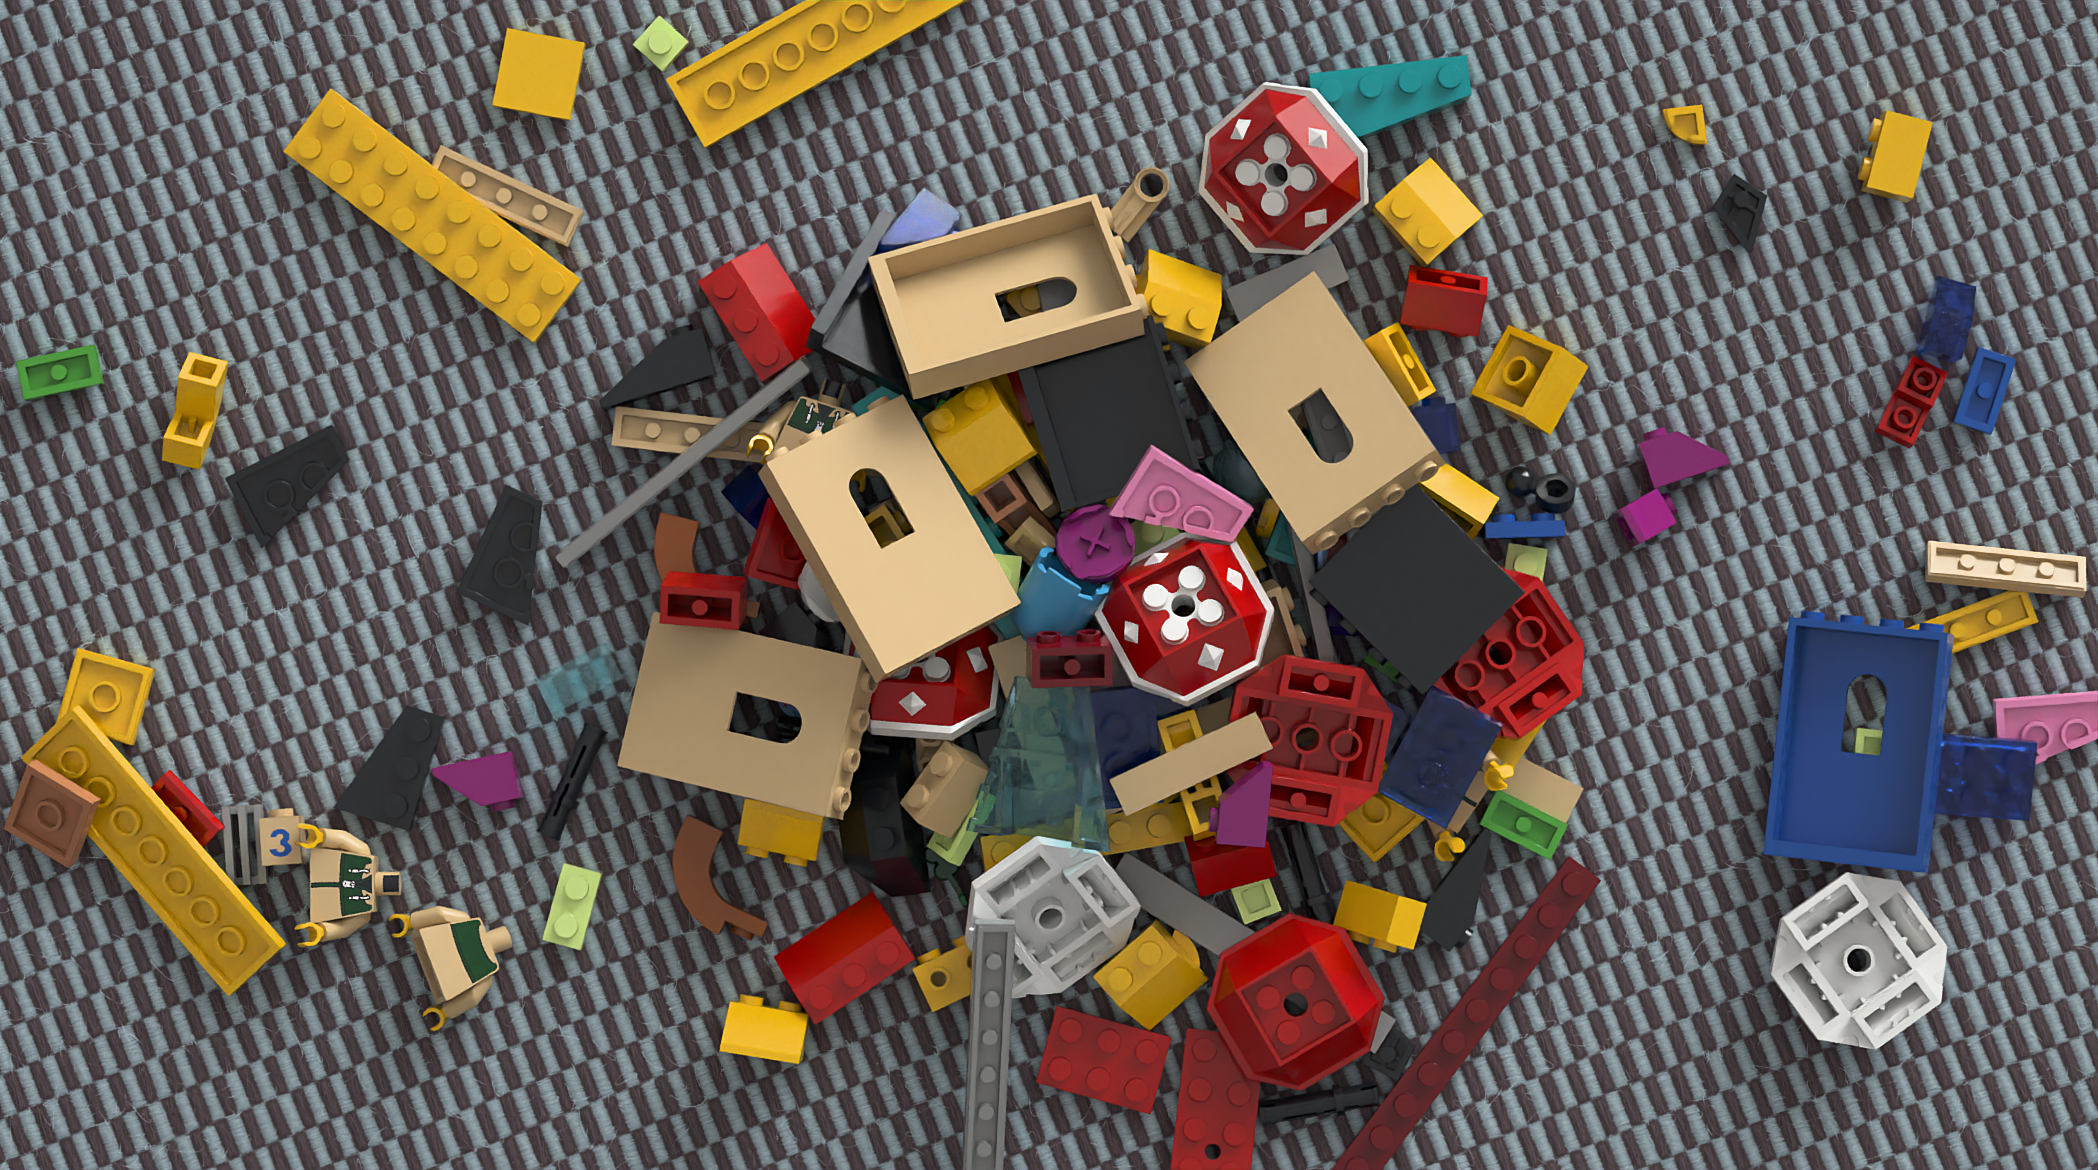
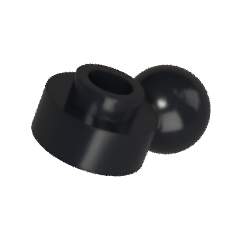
M1517 466L1510 469L1505 476L1504 485L1510 495L1523 498L1533 494L1535 495L1536 504L1545 512L1554 514L1564 513L1571 509L1574 504L1576 487L1574 482L1565 475L1552 473L1538 480L1530 469Z

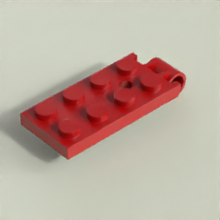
M1186 1028L1170 1170H1251L1261 1081L1249 1079L1245 1076L1220 1032ZM1209 1144H1215L1219 1147L1220 1155L1217 1159L1211 1160L1206 1157L1205 1148Z

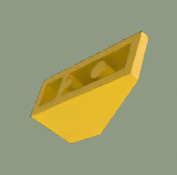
M1194 709L1156 721L1166 753L1203 736ZM1217 775L1178 792L1194 841L1215 835V832H1208L1210 807L1217 808L1218 797L1222 794Z

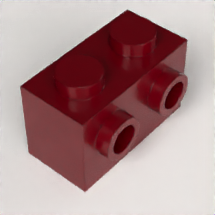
M1099 630L1077 631V636H1061V633L1057 631L1037 632L1036 637H1026V677L1032 688L1113 686V646L1107 635H1101Z

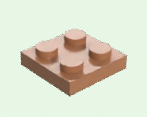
M35 759L26 766L3 829L69 868L77 863L100 798Z

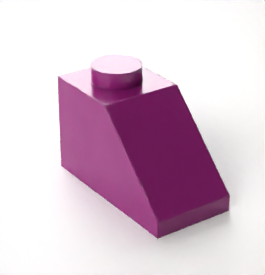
M1665 427L1642 434L1644 442L1635 445L1650 490L1730 464L1728 456L1679 431L1667 434Z
M1658 488L1614 511L1612 515L1630 547H1634L1677 523L1673 515L1678 512L1668 493L1660 494Z
M514 751L432 768L434 777L480 806L491 805L492 812L516 807L514 800L524 798Z
M1261 761L1218 797L1217 808L1210 807L1208 832H1215L1214 837L1217 844L1265 848L1273 772L1270 761Z

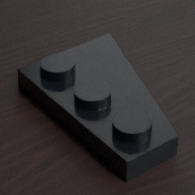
M333 424L225 478L261 548L350 460V457Z
M505 485L456 593L529 626L543 501Z
M406 706L333 808L411 831L446 717Z

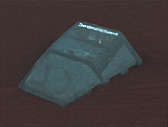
M1015 676L999 727L1002 728L997 745L992 746L988 758L991 764L985 783H980L976 799L979 800L974 817L969 818L965 831L997 836L1012 834L1032 837L1041 836L1072 842L1071 847L1111 852L1090 686L1032 688L1027 677Z

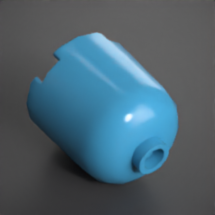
M1041 548L1017 592L1021 604L1011 612V617L1016 627L1022 633V638L1025 642L1026 637H1036V633L1040 631H1057L1061 633V636H1077V631L1085 629L1109 592V584L1101 585L1100 583L1091 584L1078 581L1065 571L1058 560V556L1053 555L1054 548Z

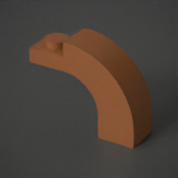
M660 512L655 533L654 553L657 570L662 582L668 571L698 573L695 564V548L702 523ZM747 600L746 617L743 624H748L750 617L759 619L762 603Z
M690 814L687 815L676 838L673 852L674 881L684 905L701 925L717 935L722 933L726 922L733 924L730 931L745 939L752 941L754 935L762 938L770 922L728 902L721 896L714 884L712 877L713 857L725 831Z

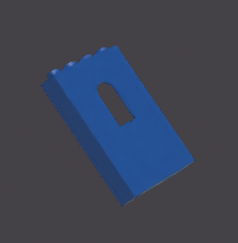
M1801 611V618L1789 617L1763 854L1928 873L1954 635L1944 633V625L1920 623L1919 630L1905 629L1904 621L1880 619V625L1875 626L1865 625V617L1841 615L1840 622L1825 621V613ZM1861 675H1874L1884 683L1887 692L1880 755L1841 751L1848 689L1852 681Z

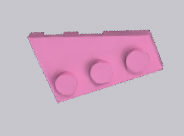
M1150 445L1108 512L1109 515L1120 518L1128 517L1144 521L1147 524L1168 526L1185 530L1187 533L1233 543L1254 508L1251 504L1153 445Z
M2098 691L1993 699L1997 778H2005L2012 775V772L2029 765L2039 764L2046 761V758L2068 749L2072 750L2097 740Z

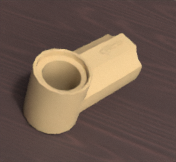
M1155 167L1141 170L1133 183L1110 210L1115 230L1112 231L1120 235L1128 243L1170 192L1169 179L1162 170ZM1150 175H1156L1163 181V190L1154 197L1146 196L1141 190L1143 179Z

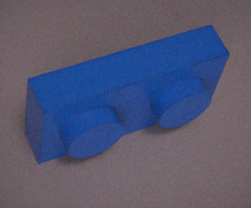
M1982 347L1976 348L1952 423L1987 435L1992 434L2014 369L2015 358Z
M1554 513L1531 514V521L1515 522V514L1491 515V522H1485L1482 526V540L1562 538L1565 536V520H1555Z

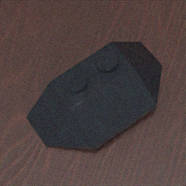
M897 736V745L885 742L880 743L896 748L891 758L884 755L860 752V763L857 770L853 773L850 786L851 802L848 809L844 812L843 820L838 819L844 864L891 897L931 892L922 825L918 824L900 804L915 783L909 737Z

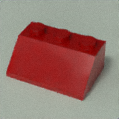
M767 243L730 260L697 281L764 385L777 377L801 356L804 355L807 358L815 353V351L806 347L810 328L815 318Z
M871 892L774 956V959L794 994L816 1025L915 960L916 956L875 893Z

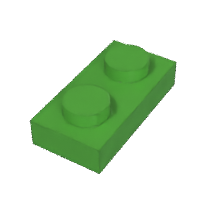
M95 345L16 361L25 401L104 385Z
M1500 790L1494 792L1478 823L1548 860H1551L1568 824Z

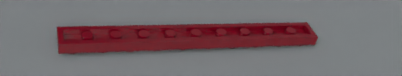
M1570 856L1566 858L1330 1170L1383 1169L1601 882L1598 877Z

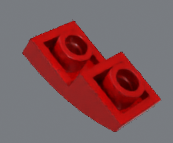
M1912 355L1874 432L1910 449L1917 439L1929 410L1934 406L1948 372Z

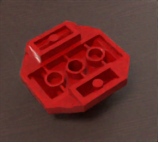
M1500 566L1525 593L1428 691L1457 732L1516 741L1582 695L1583 680L1581 676L1584 661V642L1539 577L1508 570ZM1490 647L1496 648L1501 653V665L1491 660L1489 655Z
M1283 654L1235 684L1227 724L1256 712L1273 748L1225 771L1235 784L1261 761L1271 762L1273 772L1268 816L1334 827L1346 818V815L1378 792L1393 712L1363 668ZM1306 727L1313 728L1315 731L1313 741L1306 746L1297 745V733Z
M1289 912L1221 952L1206 1009L1247 1078L1302 1091L1371 1050L1385 996L1344 927ZM1292 993H1300L1307 999L1306 1009L1299 1014H1292L1284 1007L1286 997Z

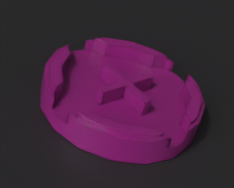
M1094 504L1078 508L1067 515L1062 522L1059 532H1057L1055 544L1058 560L1065 571L1078 581L1091 584L1112 581L1123 574L1133 561L1136 549L1133 527L1126 517L1120 518L1109 515L1108 511L1110 509L1107 506Z

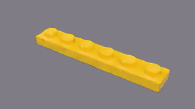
M1175 802L1166 804L1148 813H1145L1143 808L1128 816L1124 812H1119L1107 816L1090 817L978 838L984 872H987L1036 836L1095 846L1101 855L1105 856L1184 842V837L1192 835L1182 803Z

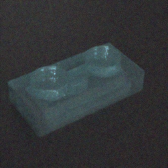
M604 643L534 680L551 714L554 715L624 679L607 644Z

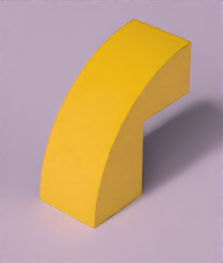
M189 352L178 376L175 413L163 437L162 461L198 470L201 469L220 410L228 361Z

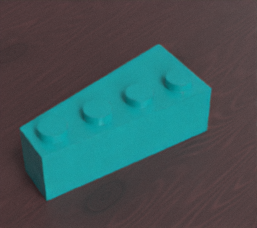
M1467 55L1310 73L1307 78L1308 88L1316 89L1360 141L1415 119L1423 118L1468 101L1471 96Z

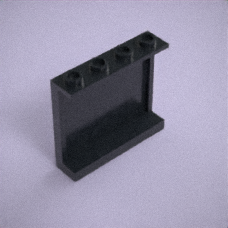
M882 208L812 324L806 347L899 395L903 394L905 398L933 411L940 399L948 401L954 389L913 400L872 284L867 258L921 242L893 228L896 215ZM1009 292L995 296L1000 309Z
M1152 315L1146 316L1147 318L1143 319L1144 335L1018 370L1063 513L1118 496L1150 445H1153L1194 471L1201 470L1198 461L1206 459L1199 436L1191 438L1186 423L1194 420L1187 398L1179 400L1174 385L1182 382L1175 360L1167 362L1162 347L1169 345V340L1163 321L1155 324Z
M1417 484L1406 490L1404 496L1396 503L1383 506L1308 581L1314 587L1309 594L1325 610L1332 604L1342 614L1337 622L1353 637L1360 632L1371 643L1366 650L1382 666L1389 661L1399 671L1394 678L1410 694L1416 689L1424 694L1525 593Z

